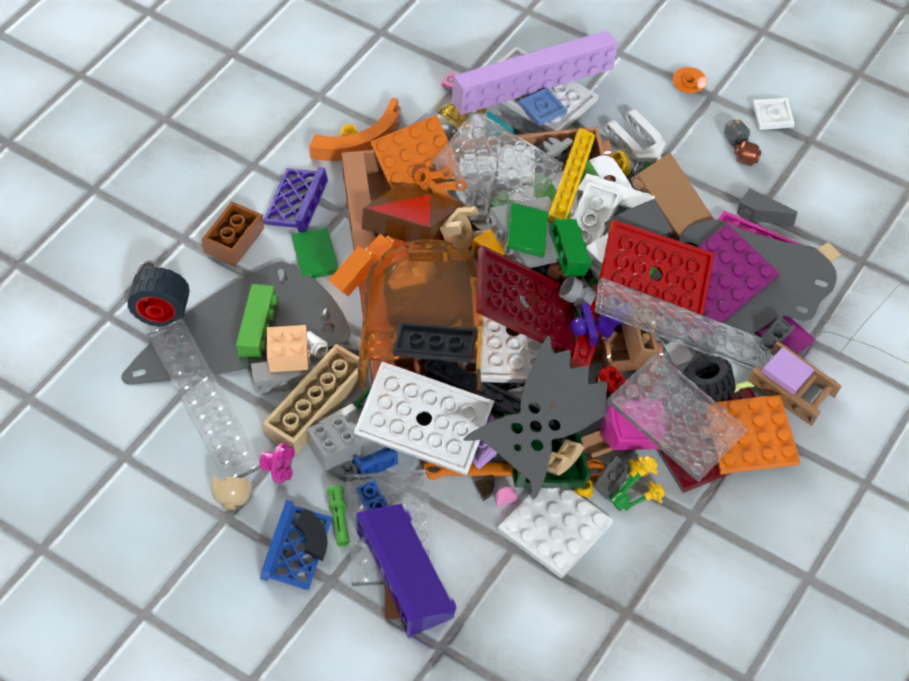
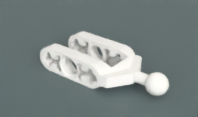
M632 109L625 113V119L628 125L650 146L645 150H642L640 145L615 120L604 124L606 134L630 159L636 162H657L662 158L661 155L665 149L666 142L662 139L661 134L637 110Z

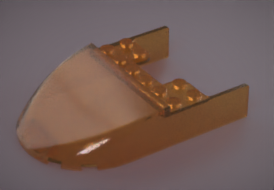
M422 239L406 242L403 247L388 250L381 255V259L376 264H373L367 277L359 349L358 377L360 390L365 389L368 361L398 360L401 358L393 356V348L400 322L478 329L473 360L477 361V390H482L485 317L476 313L478 262L474 259V255L465 248L455 247L453 243L448 241Z

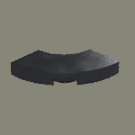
M304 508L295 524V528L305 538L306 547L304 553L323 562L327 550L325 528L317 516Z

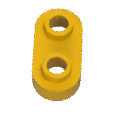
M618 150L612 155V159H614L625 177H627L631 172V163L628 155L622 150Z

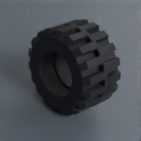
M711 355L710 357L704 356L701 359L697 358L694 362L688 364L689 367L685 368L683 377L689 399L693 400L695 404L700 403L703 406V403L727 401L728 397H731L736 389L732 365L727 359H723L720 356L715 357Z

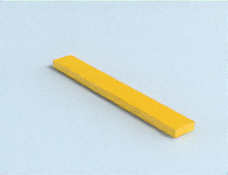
M579 128L576 133L548 214V220L553 223L555 219H568L596 136L582 128Z

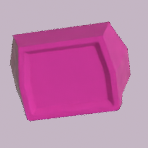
M661 401L611 402L608 405L606 415L598 421L600 436L612 450L665 449L668 431Z

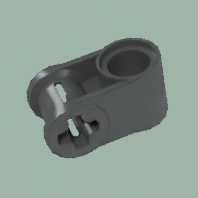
M780 314L762 336V344L768 349H773L777 341L781 343L793 331L795 326L790 325L783 319V315Z

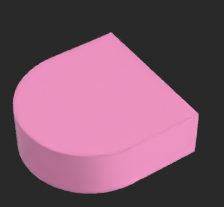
M512 487L500 489L495 496L497 506L517 502L515 489Z

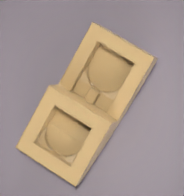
M566 439L558 453H551L547 472L556 475L564 473L578 459L584 447L580 443Z

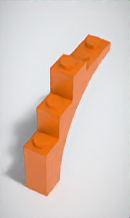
M379 234L368 248L363 249L358 246L331 276L329 281L346 296H349L367 277L384 265L399 258L426 254L421 250L423 248L421 246L390 236L385 238L382 234Z

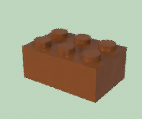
M231 201L203 236L204 253L236 266L264 230L263 214Z

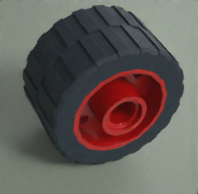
M162 267L145 268L134 276L127 307L136 319L148 325L157 327L175 325L184 317L190 293L189 284L180 274L173 270Z

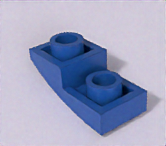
M375 480L356 487V492L365 510L389 506Z

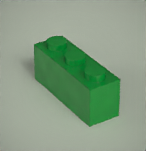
M555 219L549 232L563 275L585 276L591 267L592 260L588 255L587 246L583 240L582 231L578 226L577 220Z

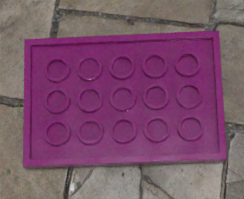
M728 223L697 247L715 253L701 326L696 327L675 320L682 333L694 345L699 339L707 337L716 326H720L778 278L780 274Z

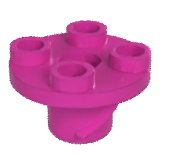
M280 443L274 453L263 452L259 460L261 470L270 471L275 483L283 484L286 480H290L293 475L291 465L295 456V449L291 448L288 444Z

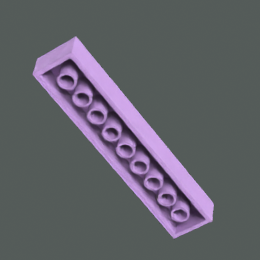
M607 30L454 75L451 102L460 115L533 94L545 88L549 89L612 70L614 68L618 42Z

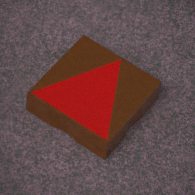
M397 185L363 208L362 229L429 249L443 237L440 226L457 208L464 207V203Z

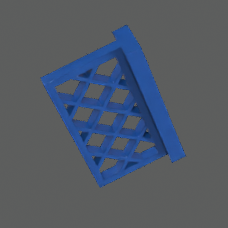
M286 500L261 571L260 579L264 581L272 579L309 591L319 560L313 557L314 562L305 565L301 557L307 554L304 551L298 553L294 545L300 542H304L306 545L303 534L295 528L296 520L294 519L295 513L301 514L304 508L294 506L293 501ZM311 511L319 520L326 522L324 528L327 534L332 517ZM297 530L301 538L291 541L288 533ZM290 547L295 555L285 559L282 551ZM298 559L302 567L292 571L288 563ZM285 565L289 572L284 576L275 574L276 568ZM305 571L308 577L307 583L298 581L295 575Z

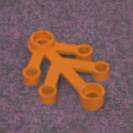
M420 168L414 175L415 181L421 186L422 192L429 193L428 187L433 190V195L454 201L456 200L446 191H463L467 187L464 180L437 184L432 180L437 178L452 179L454 172L450 168H444L442 171L431 172L428 168ZM446 171H449L448 177H446ZM460 182L462 183V187H461V188H459V186H458V184H459Z

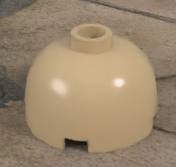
M219 477L212 478L211 494L218 504L223 505V509L235 510L236 506L244 505L250 498L252 482L247 483V479L237 477H225L224 481H219Z

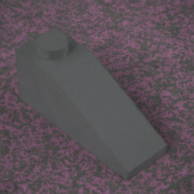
M749 188L739 201L737 214L754 222L794 226L798 211Z

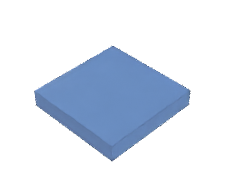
M548 88L518 101V105L538 127L567 114L566 107Z

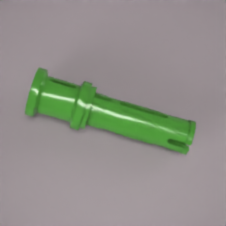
M334 485L326 489V494L329 496L330 501L328 508L333 513L337 545L345 547L350 544L345 517L347 503L343 498L344 487Z

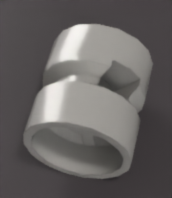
M574 276L568 277L559 290V296L562 299L573 303L580 310L583 303L591 305L596 295L595 289L587 284H583L582 281Z

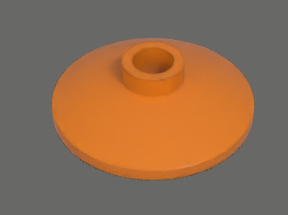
M684 67L678 69L673 74L672 82L678 90L684 93H697L705 88L707 78L697 68Z

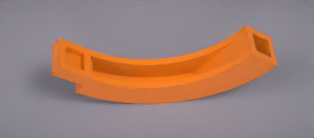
M391 98L383 116L364 131L340 137L315 134L309 146L310 159L341 161L342 153L373 150L370 141L397 131L400 125L399 115L401 107H399L398 99Z

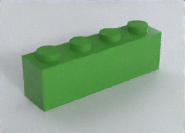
M251 285L236 343L238 356L261 359L263 351H266L267 327H271L270 320L274 319L275 314L273 308L278 303V294H275L274 286Z

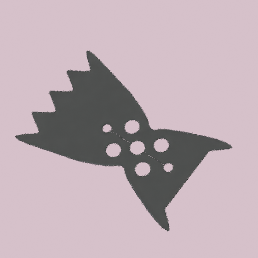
M547 336L526 379L521 397V412L492 421L472 431L463 439L464 441L483 440L531 481L533 500L538 496L545 479L551 456V441L572 435L606 415L608 405L611 402L625 401V399L621 398L607 400V382L605 381L589 384L588 365L570 368V350L552 353L550 336ZM535 402L540 406L538 414L530 412L528 408L530 403ZM555 402L557 409H551L550 404ZM552 419L559 421L560 429L557 431L550 429L549 421ZM532 421L540 422L542 426L540 432L531 430L530 423ZM512 423H520L523 427L522 433H514L511 430ZM538 439L543 443L541 451H536L532 448L531 442ZM515 444H519L521 446L520 451H516L514 449Z

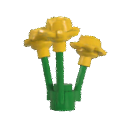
M649 455L645 458L639 456L636 460L630 459L628 462L631 469L628 474L629 477L609 499L619 511L623 508L628 511L631 507L644 500L653 499L661 504V498L665 496L664 489L661 484H654L652 481L649 482L650 487L648 492L643 494L644 496L630 503L628 502L631 498L626 492L641 476L647 477L648 473L658 474L656 470L658 463Z

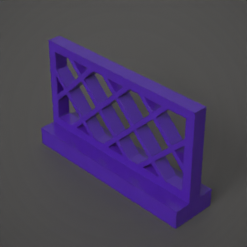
M318 167L317 171L286 168L263 219L264 224L298 228L300 233L306 232L329 180L325 168ZM290 175L298 176L290 181L288 180ZM307 177H313V179L308 182L304 181V179ZM300 181L303 183L302 185L294 188L293 186L294 184ZM291 187L292 190L284 194L282 193L284 189ZM307 188L308 191L306 193L299 195L298 192ZM296 194L297 198L291 201L287 200L288 197ZM285 200V204L279 207L276 206L278 202ZM301 201V206L295 209L292 207V205ZM288 207L291 209V211L285 214L281 213V211ZM277 213L280 215V217L276 219H270L271 216ZM293 215L296 216L294 221L286 220L287 218Z

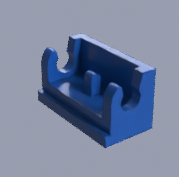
M385 447L360 459L356 455L353 457L354 460L352 462L357 466L358 474L364 480L397 465L398 453L393 449Z

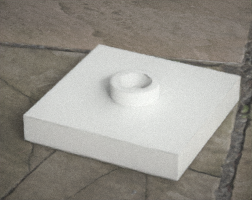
M788 98L753 101L759 130L794 128L795 122Z

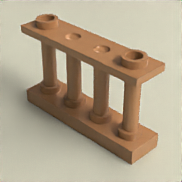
M777 341L771 351L772 355L775 356L783 347L815 369L813 374L794 395L762 373L763 369L757 366L752 370L747 381L768 396L781 395L784 407L812 426L821 413L817 408L828 395L835 398L842 386L836 380L828 377L795 354L786 345ZM813 383L821 388L822 391L810 404L801 396Z

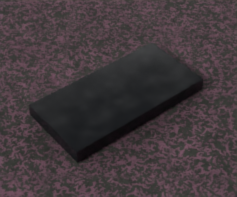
M400 322L393 348V356L472 363L478 329Z

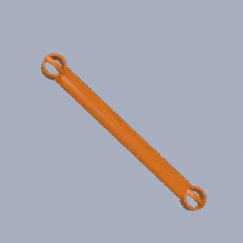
M591 459L587 461L588 468H599L601 472L605 468L600 460ZM424 462V475L429 479L435 480L441 476H466L430 462ZM472 462L467 476L493 475L512 477L509 462H487L481 469L475 467ZM437 466L441 469L438 472L432 473L426 468ZM601 472L599 474H591L590 481H596Z

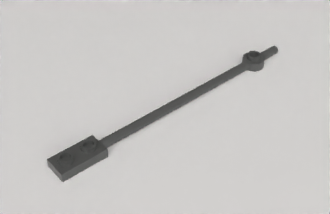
M716 326L708 337L696 341L694 345L696 354L689 363L694 362L697 358L708 357L714 353L715 345L713 342L722 331L720 326ZM684 370L662 399L663 410L666 409L684 384ZM626 450L621 458L617 455L612 457L593 483L592 487L605 499L612 496L630 471L626 463L636 450Z

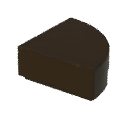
M493 475L474 482V486L482 501L488 499L494 491L495 481Z

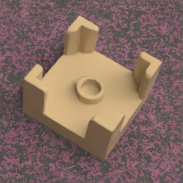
M476 207L457 208L440 226L452 259H471L474 256V252H470L467 249L472 245V239L485 232L473 231L467 217L479 214Z

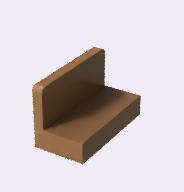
M599 429L579 436L582 439L583 452L586 453L587 457L595 458L613 451L600 436Z

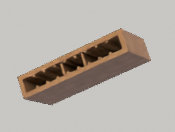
M671 153L631 178L636 190L655 196V201L673 231L666 235L670 239L679 241L681 234L689 226L699 222L715 220ZM686 242V243H685V244H688V245H691V246H694V247L697 246V244H695V243H691V242Z

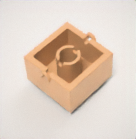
M306 325L267 327L269 372L309 370L308 357H310V349H308Z

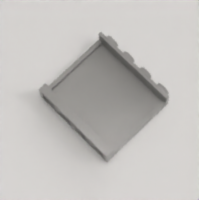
M549 196L516 202L520 205L546 211L548 214L552 205ZM511 204L490 209L486 218L487 224L510 259L528 268L559 262L549 232L553 222L548 220L545 254L541 258L506 248Z

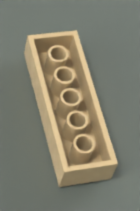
M335 344L263 422L265 437L278 445L280 443L288 444L291 448L295 449L296 456L307 444L306 428L318 424V421L335 413L368 376L367 362L340 345Z

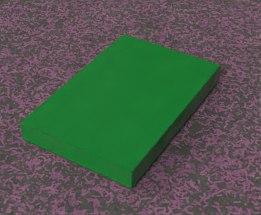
M512 202L506 248L543 258L546 247L548 212Z
M328 228L291 234L302 277L308 275L312 278L333 275L338 270Z

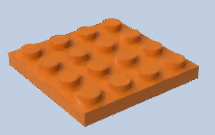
M437 115L370 141L390 190L397 185L421 191V186L417 184L414 178L416 171L420 168H428L431 172L442 171L444 168L453 170L454 176L452 179H432L437 184L456 180L465 181V178L460 176V166ZM446 171V177H448L449 171ZM428 187L429 194H433V190Z
M781 395L703 403V411L720 475L800 464V458Z

